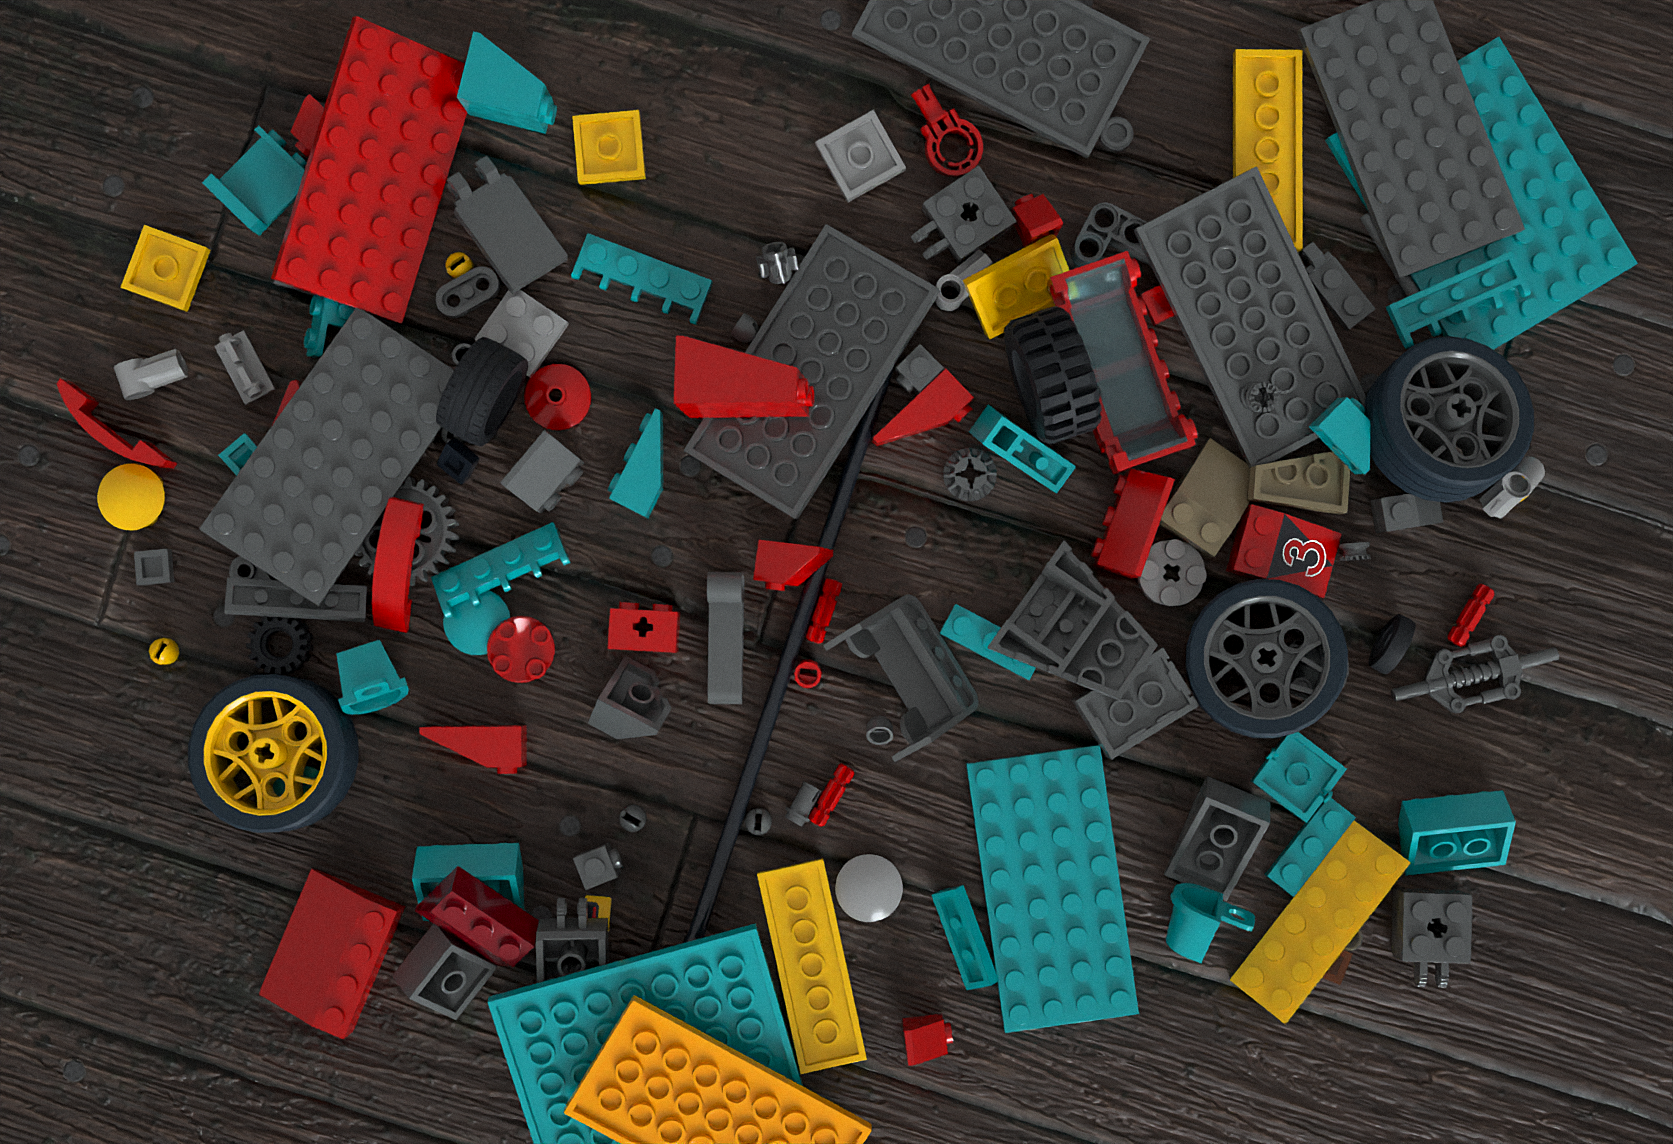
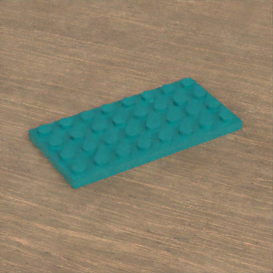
M1100 745L966 763L994 965L999 979L997 986L1004 1032L1010 1033L1139 1014Z

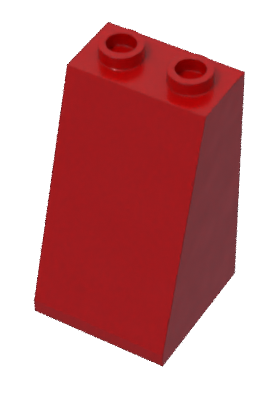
M676 336L674 404L689 418L809 417V406H814V387L809 386L810 383L807 378L803 376L797 367L693 338Z

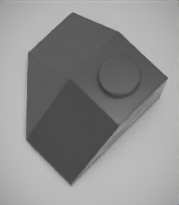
M625 656L597 699L588 724L616 739L657 735L672 708L668 699L663 698L658 687L660 681L656 672Z

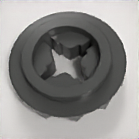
M970 447L953 453L947 460L943 470V479L948 491L956 498L964 501H976L988 495L993 489L997 477L993 459L983 450ZM968 460H971L973 470L984 472V475L974 478L972 489H970L967 478L956 476V474L966 471Z

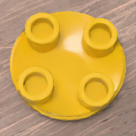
M131 463L115 467L105 475L98 489V506L103 517L113 526L123 530H139L154 525L165 502L162 478L151 469L139 464Z

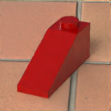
M945 369L872 438V442L879 446L947 425L953 419L959 423L972 410L969 404L974 397Z
M527 725L419 727L420 735L487 768H497V774H516L517 767L527 765Z

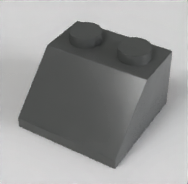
M544 430L500 483L535 511L542 514L545 509L550 512L562 498L559 492L566 484L572 486L583 473L581 466L584 462Z
M433 924L392 976L408 999L456 1020L498 966Z

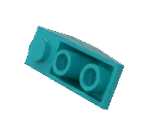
M656 408L652 415L649 413L645 415L639 427L642 435L637 445L631 443L623 459L627 464L622 474L616 473L608 487V491L612 492L609 499L647 519L663 491V414Z

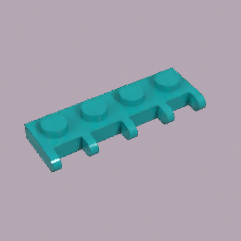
M587 233L571 278L579 280L583 269L601 275L603 277L599 288L605 291L608 289L611 280L634 288L630 298L634 302H638L642 291L664 299L665 302L661 312L669 314L673 303L693 310L690 316V323L695 325L700 318L713 281L589 233Z
M1510 251L1390 304L1386 307V310L1405 349H1408L1414 345L1410 333L1427 326L1433 337L1441 334V328L1437 321L1458 312L1462 322L1467 323L1472 320L1468 307L1489 299L1491 306L1496 310L1503 307L1499 293L1515 286L1521 297L1530 295L1531 291L1513 251Z
M552 522L443 571L438 575L432 576L431 579L443 614L446 618H450L453 616L452 606L471 599L473 605L476 606L481 604L479 594L499 585H502L505 592L512 590L510 580L530 571H533L535 577L538 578L543 575L540 567L560 558L564 566L571 562L558 528Z

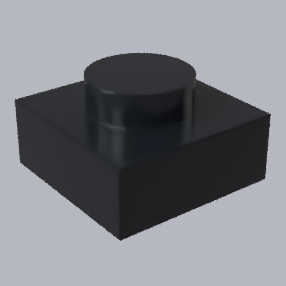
M454 437L446 443L436 465L462 485L471 477L480 458Z

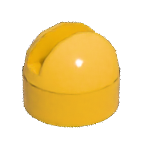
M455 252L447 258L445 267L447 273L455 279L474 269V264L465 253ZM462 258H464V259H465V262H463L462 264L458 265V266L452 271V270H451V266H453L455 263H457V262L460 261Z
M159 638L150 645L148 652L150 658L155 663L168 665L178 658L179 647L170 638ZM163 643H165L167 646L158 658L157 654Z

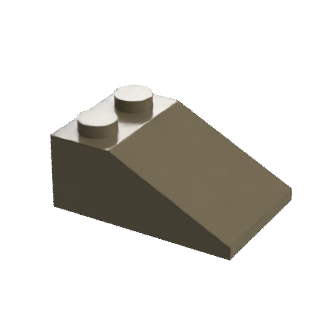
M1209 438L1169 495L1159 525L1181 541L1193 546L1204 557H1215L1250 502L1248 501L1250 468L1247 463Z

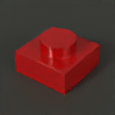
M1160 285L1140 295L1145 302L1147 314L1153 326L1175 316Z

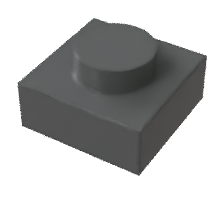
M172 549L134 552L136 585L174 583Z

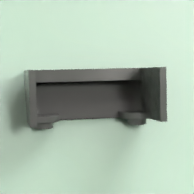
M906 594L823 645L827 651L845 640L849 649L861 658H867L874 654L909 710L900 719L901 733L909 744L891 756L894 762L933 742L978 708L979 701L976 691L923 605L913 595Z

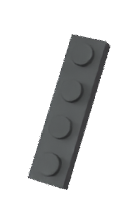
M227 577L224 611L225 614L365 622L367 586L334 584L321 604L317 606L277 580Z

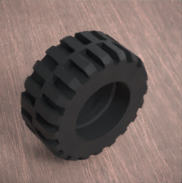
M1052 306L1010 320L1004 328L1008 364L1021 405L1025 410L1028 421L1031 423V428L1037 434V438L1044 443L1054 444L1096 429L1102 418L1100 414L1102 409L1099 402V390L1088 352H1086L1083 339L1077 331L1075 322L1071 320L1070 314L1064 308Z

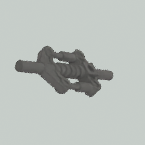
M1492 635L1487 640L1467 644L1466 648L1454 651L1439 649L1432 657L1423 678L1424 681L1391 689L1392 698L1397 702L1427 694L1452 713H1461L1466 706L1480 702L1486 704L1502 699H1516L1521 694L1519 685L1523 673L1522 669L1559 660V653L1553 647L1518 656L1508 645L1507 638L1502 635ZM1491 652L1493 656V661H1488L1486 664L1480 663L1477 664V667L1474 665L1469 666L1468 669L1461 668L1459 672L1453 670L1450 674L1448 672L1454 658L1465 655L1471 657ZM1489 678L1491 680L1499 678L1500 687L1479 692L1477 696L1462 699L1453 690V687L1458 689L1462 685L1469 686L1471 682L1472 684L1480 683V680L1485 682Z

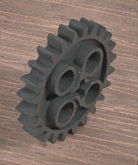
M408 476L405 484H402L394 498L424 504L422 517L426 514L432 515L430 526L420 531V535L430 537L431 542L425 543L415 539V545L419 546V555L412 562L410 585L414 586L416 576L424 582L428 581L427 571L429 570L438 575L440 573L436 565L438 562L449 564L444 554L446 552H456V549L450 546L449 542L450 540L459 539L460 536L451 532V529L460 524L457 520L449 519L456 510L452 506L444 507L450 499L445 495L437 497L440 489L435 486L428 489V483L423 479L416 486L415 479ZM385 511L383 512V514L380 516L379 519H382V520H383ZM377 522L354 554L356 556H363L358 564L364 568L370 566L368 574L371 576L374 573L377 550L376 542L381 529Z

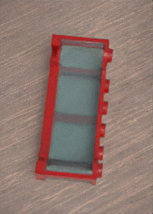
M1128 251L1052 276L1047 282L1048 293L1053 300L1054 306L1064 308L1070 314L1071 320L1075 322L1077 331L1083 339L1086 352H1088L1090 364L1096 377V385L1100 395L1099 402L1102 409L1100 412L1102 416L1100 424L1093 430V434L1101 453L1106 452L1109 467L1113 474L1183 449H1189L1196 445L1194 439L1198 437L1193 420L1191 418L1186 419L1183 414L1178 415L1177 410H1180L1178 396L1175 391L1170 392L1166 381L1169 378L1167 365L1164 359L1159 360L1155 347H1158L1157 336L1152 327H1147L1144 318L1147 315L1145 302L1142 296H1136L1134 290L1137 286V278L1141 277L1140 267L1135 258H1130Z

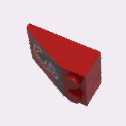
M1251 504L1247 506L1240 518L1226 571L1252 579L1282 580L1299 585L1317 597L1324 598L1342 534L1285 513Z

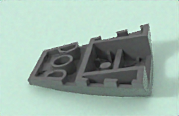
M1064 540L1045 566L1041 575L987 648L1120 700L1158 644L1128 611L1125 612L1116 602V597L1108 588H1104L1092 575L1091 569L1071 551L1072 548Z

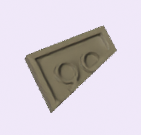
M1333 452L1256 465L1250 468L1248 501L1339 515L1346 514L1348 509L1350 469Z

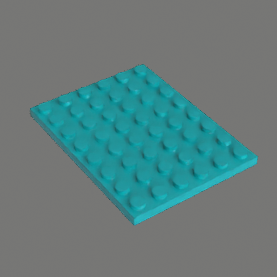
M1499 36L1458 60V64L1525 230L1411 274L1415 284L1422 291L1513 251L1530 288V295L1521 297L1515 286L1499 293L1503 302V307L1495 310L1491 306L1489 299H1486L1468 307L1472 320L1467 323L1462 322L1458 312L1437 321L1444 337L1452 336L1471 339L1493 350L1638 264ZM1336 132L1325 141L1367 209Z
M756 923L496 994L488 998L487 1003L534 1144H621L564 1114V1108L633 995L803 1086Z

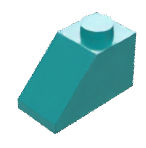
M1342 397L1337 398L1308 427L1354 474H1366L1370 470V420L1364 415L1366 410L1360 402L1354 398Z

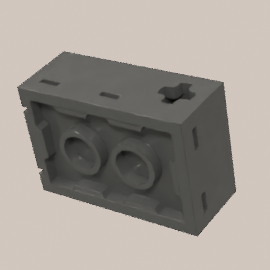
M1156 647L1120 700L1091 689L1072 699L1073 704L1107 758L1113 759L1199 706L1194 696L1188 695L1191 692L1171 660L1167 661L1170 657L1163 647Z

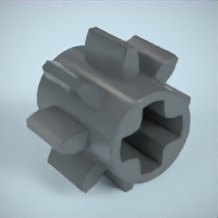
M772 242L762 248L763 255L756 256L761 278L768 276L769 282L773 284L789 281L793 277L792 270H799L794 248L787 249L786 244L783 242Z

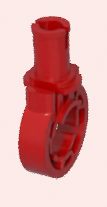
M927 84L921 90L918 89L911 94V97L914 98L926 119L927 125L923 126L920 131L926 139L925 155L933 170L943 176H963L973 170L982 157L983 140L981 134L972 123L960 119L954 108L949 112L943 110L931 90V86ZM939 122H941L943 127L945 128L944 131H942L940 126L938 125ZM951 133L959 134L966 139L968 146L973 145L972 136L976 146L973 160H970L974 149H970L967 152V157L962 162L947 163L946 167L957 168L956 170L946 169L936 161L934 155H936L941 164L945 161L939 150L943 136ZM967 164L968 167H966L965 169L961 167L962 165Z

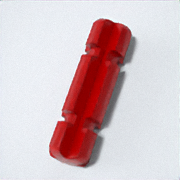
M830 578L825 580L822 588L823 595L818 599L811 620L813 624L809 626L806 634L807 640L818 644L824 641L827 632L824 630L826 626H829L837 603L835 598L836 596L839 597L842 588L841 582Z
M1477 585L1472 594L1473 599L1468 600L1456 620L1457 626H1453L1448 634V640L1451 643L1460 647L1465 646L1470 637L1468 633L1474 631L1486 610L1485 605H1489L1494 597V590L1486 585Z
M841 763L838 765L833 774L835 776L834 779L829 780L817 801L818 806H814L809 815L810 821L820 827L825 826L830 817L829 812H833L846 790L844 786L846 783L849 784L854 776V770Z

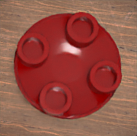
M515 616L502 621L492 631L487 644V656L491 667L499 676L515 683H526L543 677L550 667L555 654V644L549 629L537 619L528 616Z

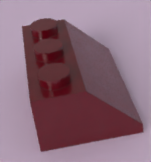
M459 866L440 882L415 908V912L495 965L514 967L535 947L539 920Z

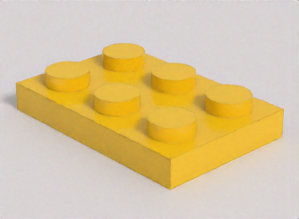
M1052 233L965 278L963 283L984 333L990 340L1004 333V328L1010 320L1054 306L1053 300L1048 293L1047 282L1050 277L1070 270L1059 241ZM1073 278L1067 279L1068 296L1071 298L1077 295L1078 291Z

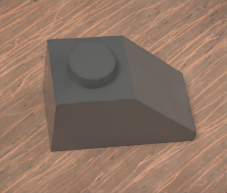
M1412 494L1370 501L1376 533L1443 522L1441 505L1437 501L1424 500Z

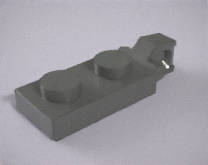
M1311 242L1298 252L1299 256L1308 266L1305 269L1318 296L1346 331L1375 310V307L1329 251L1323 254L1315 243Z

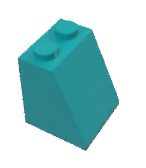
M473 31L457 94V99L470 116L546 134L548 124H554L557 113V105H553L554 101L546 85L481 33Z

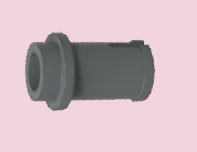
M803 781L790 808H785L787 810L785 818L801 827L805 821L809 822L810 819L807 817L822 791Z

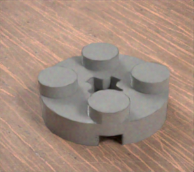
M1173 539L1160 541L1151 546L1142 575L1137 577L1141 591L1152 602L1165 606H1179L1190 602L1199 594L1207 574L1204 561L1199 552L1190 544ZM1168 564L1170 567L1177 566L1179 568L1177 573L1179 578L1176 582L1173 579L1166 581L1163 578V575L1166 573L1165 565Z

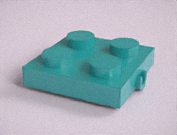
M1296 732L1283 736L1276 747L1271 748L1270 754L1265 756L1266 760L1250 782L1303 822L1307 823L1321 803L1328 802L1332 797L1333 792L1331 790L1347 768L1302 734Z

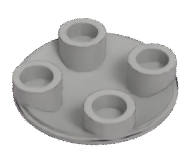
M874 854L860 855L847 861L841 868L835 885L836 897L841 908L850 917L863 922H875L888 917L899 905L903 891L902 879L894 864Z

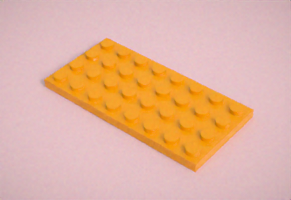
M633 995L564 1108V1114L621 1144H863L872 1131V1125L868 1121Z

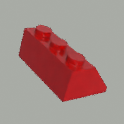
M1135 469L1126 471L1125 476L1119 474L1113 493L1118 495L1114 507L1108 506L1102 521V525L1107 526L1102 539L1097 537L1091 552V557L1095 558L1093 566L1129 579L1141 577L1175 479Z

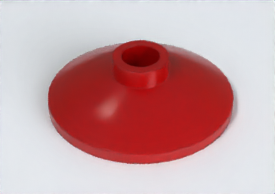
M565 364L547 365L535 372L529 379L524 395L525 406L531 418L540 426L556 431L570 429L579 424L587 415L591 405V389L586 378L575 368ZM554 390L562 392V398L557 402L552 401L550 398Z

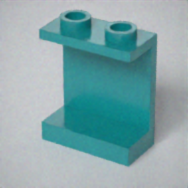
M258 125L254 131L261 138L220 179L211 173L202 183L251 231L260 236L295 201L307 162L297 152L293 156L286 152L283 148L288 143L273 129L267 133Z

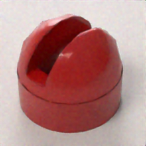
M810 659L798 663L794 672L796 682L804 688L816 686L820 682L822 675L819 664ZM800 668L817 670V674L800 672Z

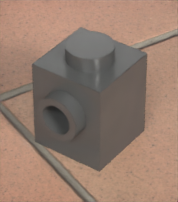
M919 344L896 367L895 374L898 377L895 380L907 393L910 394L913 391L918 395L943 371L944 367Z
M610 842L582 852L573 858L585 890L617 878L621 874L620 868L623 867L618 850L616 848L612 849Z

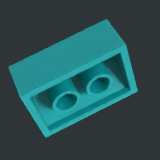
M1503 790L1402 801L1398 820L1401 853L1405 859L1411 862L1404 872L1405 875L1506 865L1516 820Z
M519 843L417 846L412 882L418 904L459 866L524 910L523 861ZM422 916L423 921H429Z

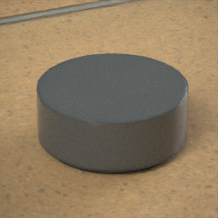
M1122 117L1109 118L1099 136L1100 144L1107 151L1121 152L1131 143L1133 128Z

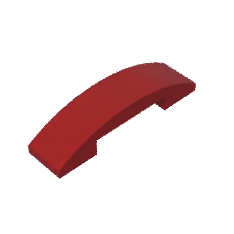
M60 378L56 383L66 407L75 420L88 434L108 449L128 459L152 466L174 469L178 464L152 443L140 440L134 447L91 414L99 402L73 382Z
M394 497L388 499L380 529L373 573L372 614L374 626L407 633L409 630L412 599H408L415 539L420 536L424 506L422 503Z

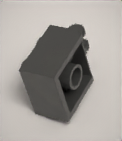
M977 166L923 202L921 210L930 223L916 231L911 238L914 243L921 242L936 231L941 240L925 250L922 254L924 258L930 260L945 249H948L959 265L979 249L983 250L1012 231L1017 221L980 166ZM963 212H973L975 214L974 221L969 222V218H967V221L961 218Z
M1393 888L1391 938L1393 956L1401 961L1414 962V983L1416 987H1425L1428 979V962H1435L1436 984L1438 988H1447L1449 963L1471 964L1472 894L1461 890ZM1432 919H1434L1436 922L1432 931L1427 930L1428 923L1433 924Z
M558 898L557 918L539 920L536 931L537 983L609 964L608 918H588L587 898H579L577 903L578 918H567L568 906L566 898Z

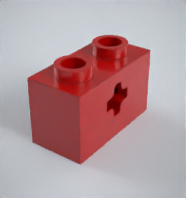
M619 602V609L610 608L608 649L678 653L680 612H672L673 605L652 604V611L639 610V603ZM643 618H647L648 624H653V631H647L646 637H642V631L636 630V624L642 623Z

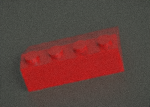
M312 868L259 995L312 1027L345 1039L355 1029L405 906Z

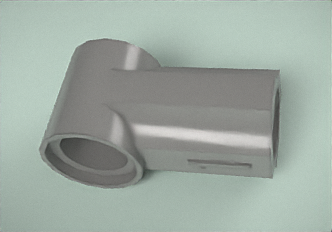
M979 249L951 273L942 276L938 280L936 287L939 288L940 293L934 302L941 310L953 311L969 296L963 280L993 264L986 253ZM946 286L954 287L958 292V297L947 299L942 295L941 289Z
M177 349L147 359L136 358L123 361L114 366L125 400L146 397L154 393L155 388L188 377L185 359Z
M1523 457L1515 468L1498 480L1480 497L1482 509L1490 517L1503 518L1523 498L1529 496L1545 476L1543 464L1534 457Z

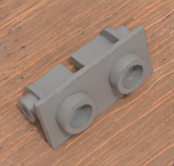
M244 330L234 336L231 333H226L218 338L220 343L214 347L245 405L275 390Z

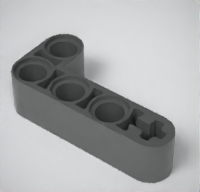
M1099 203L1094 206L1086 218L1070 252L1071 259L1078 267L1096 262L1101 258L1106 247L1110 245L1121 252L1128 251L1131 257L1151 266L1140 243L1129 242L1124 233L1127 229H1135L1147 222L1111 203ZM1105 214L1109 217L1111 225L1108 228L1099 227L1095 222V215ZM1083 243L1091 244L1095 249V256L1090 258L1083 256L1079 246Z
M708 572V704H742L744 573Z

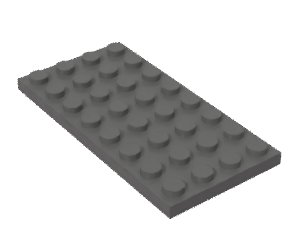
M869 0L852 32V37L1086 159H1088L1150 41L1149 37L1077 0Z
M1373 0L1303 27L1297 32L1396 280L1525 230L1433 0Z
M1257 166L1133 229L1249 468L1271 463L1319 438L1308 426L1337 398H1354L1364 406L1366 395ZM1267 382L1276 387L1279 402L1272 411L1266 413L1255 412L1246 405L1245 393L1252 384ZM1259 388V394L1254 395V401L1260 402L1261 407H1263L1264 401L1270 397L1269 393H1263L1262 388Z
M825 224L800 264L799 270L793 275L745 352L746 354L799 369L810 383L809 386L814 387L815 400L814 406H809V417L703 418L684 451L785 514L798 520L938 297L937 295L940 293L939 288Z
M355 308L199 530L319 606L385 511L388 499L396 495L442 428L436 422V413L443 391L454 370L366 311Z

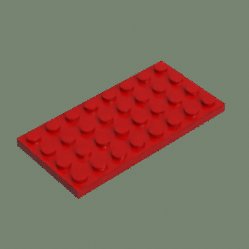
M352 17L271 279L402 324L467 115L466 110L457 99L465 63L361 17Z

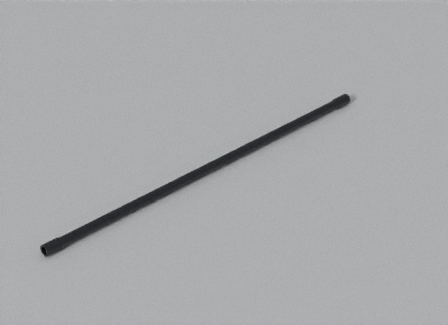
M895 365L858 423L817 547L834 550ZM830 560L805 581L707 877L683 943L704 938Z

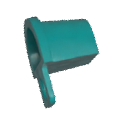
M380 640L336 653L343 698L338 699L344 713L357 715L381 710L397 703L408 695L409 688L405 677L399 678Z
M1177 884L1171 893V900L1174 905L1166 934V944L1177 954L1202 963L1221 920L1244 930L1252 931L1255 924V915L1247 910L1224 902V894L1197 884ZM1230 913L1237 914V915L1241 916L1242 918H1244L1245 920L1237 919V918H1235L1234 916H1232Z

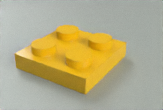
M639 110L572 116L579 185L646 179Z
M144 225L121 288L188 312L211 250L202 245Z

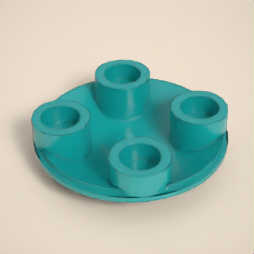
M490 590L479 594L481 604L474 606L471 599H468L451 607L453 611L452 617L446 618L444 615L443 625L445 634L450 643L461 652L470 655L487 654V644L492 631L502 621L510 618L505 602L498 594Z

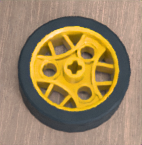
M278 674L253 675L237 680L217 692L202 708L193 725L188 743V768L193 786L204 805L222 821L235 828L255 833L296 830L312 825L330 814L345 798L354 781L359 761L358 737L353 720L349 714L342 711L338 699L327 689L312 681ZM273 700L278 720L262 724L261 703ZM286 700L297 705L290 713ZM247 711L248 722L242 719V717L245 715ZM302 722L307 727V735L300 741L295 736V728ZM244 732L248 736L249 743L247 748L242 751L237 745V739ZM321 742L322 752L315 749ZM310 756L322 762L316 779L303 776ZM228 758L233 761L230 766H228ZM243 768L253 784L240 791L233 778ZM278 778H281L285 783V791L281 796H278L273 789V784ZM303 783L312 785L304 794ZM256 793L257 803L248 797Z

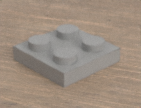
M874 110L815 142L816 148L847 203L906 171V166Z
M508 290L475 340L486 337L519 353L528 361L527 376L531 378L569 323L523 291L518 290L512 294Z

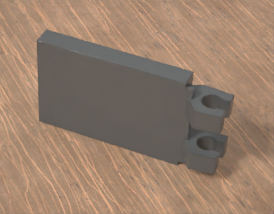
M486 155L476 161L475 165L477 167L474 169L483 186L472 192L469 184L458 172L447 179L449 184H447L446 188L456 201L454 202L456 206L454 208L455 216L513 294L567 261L568 255L510 175L507 177L505 173L499 176L497 168Z

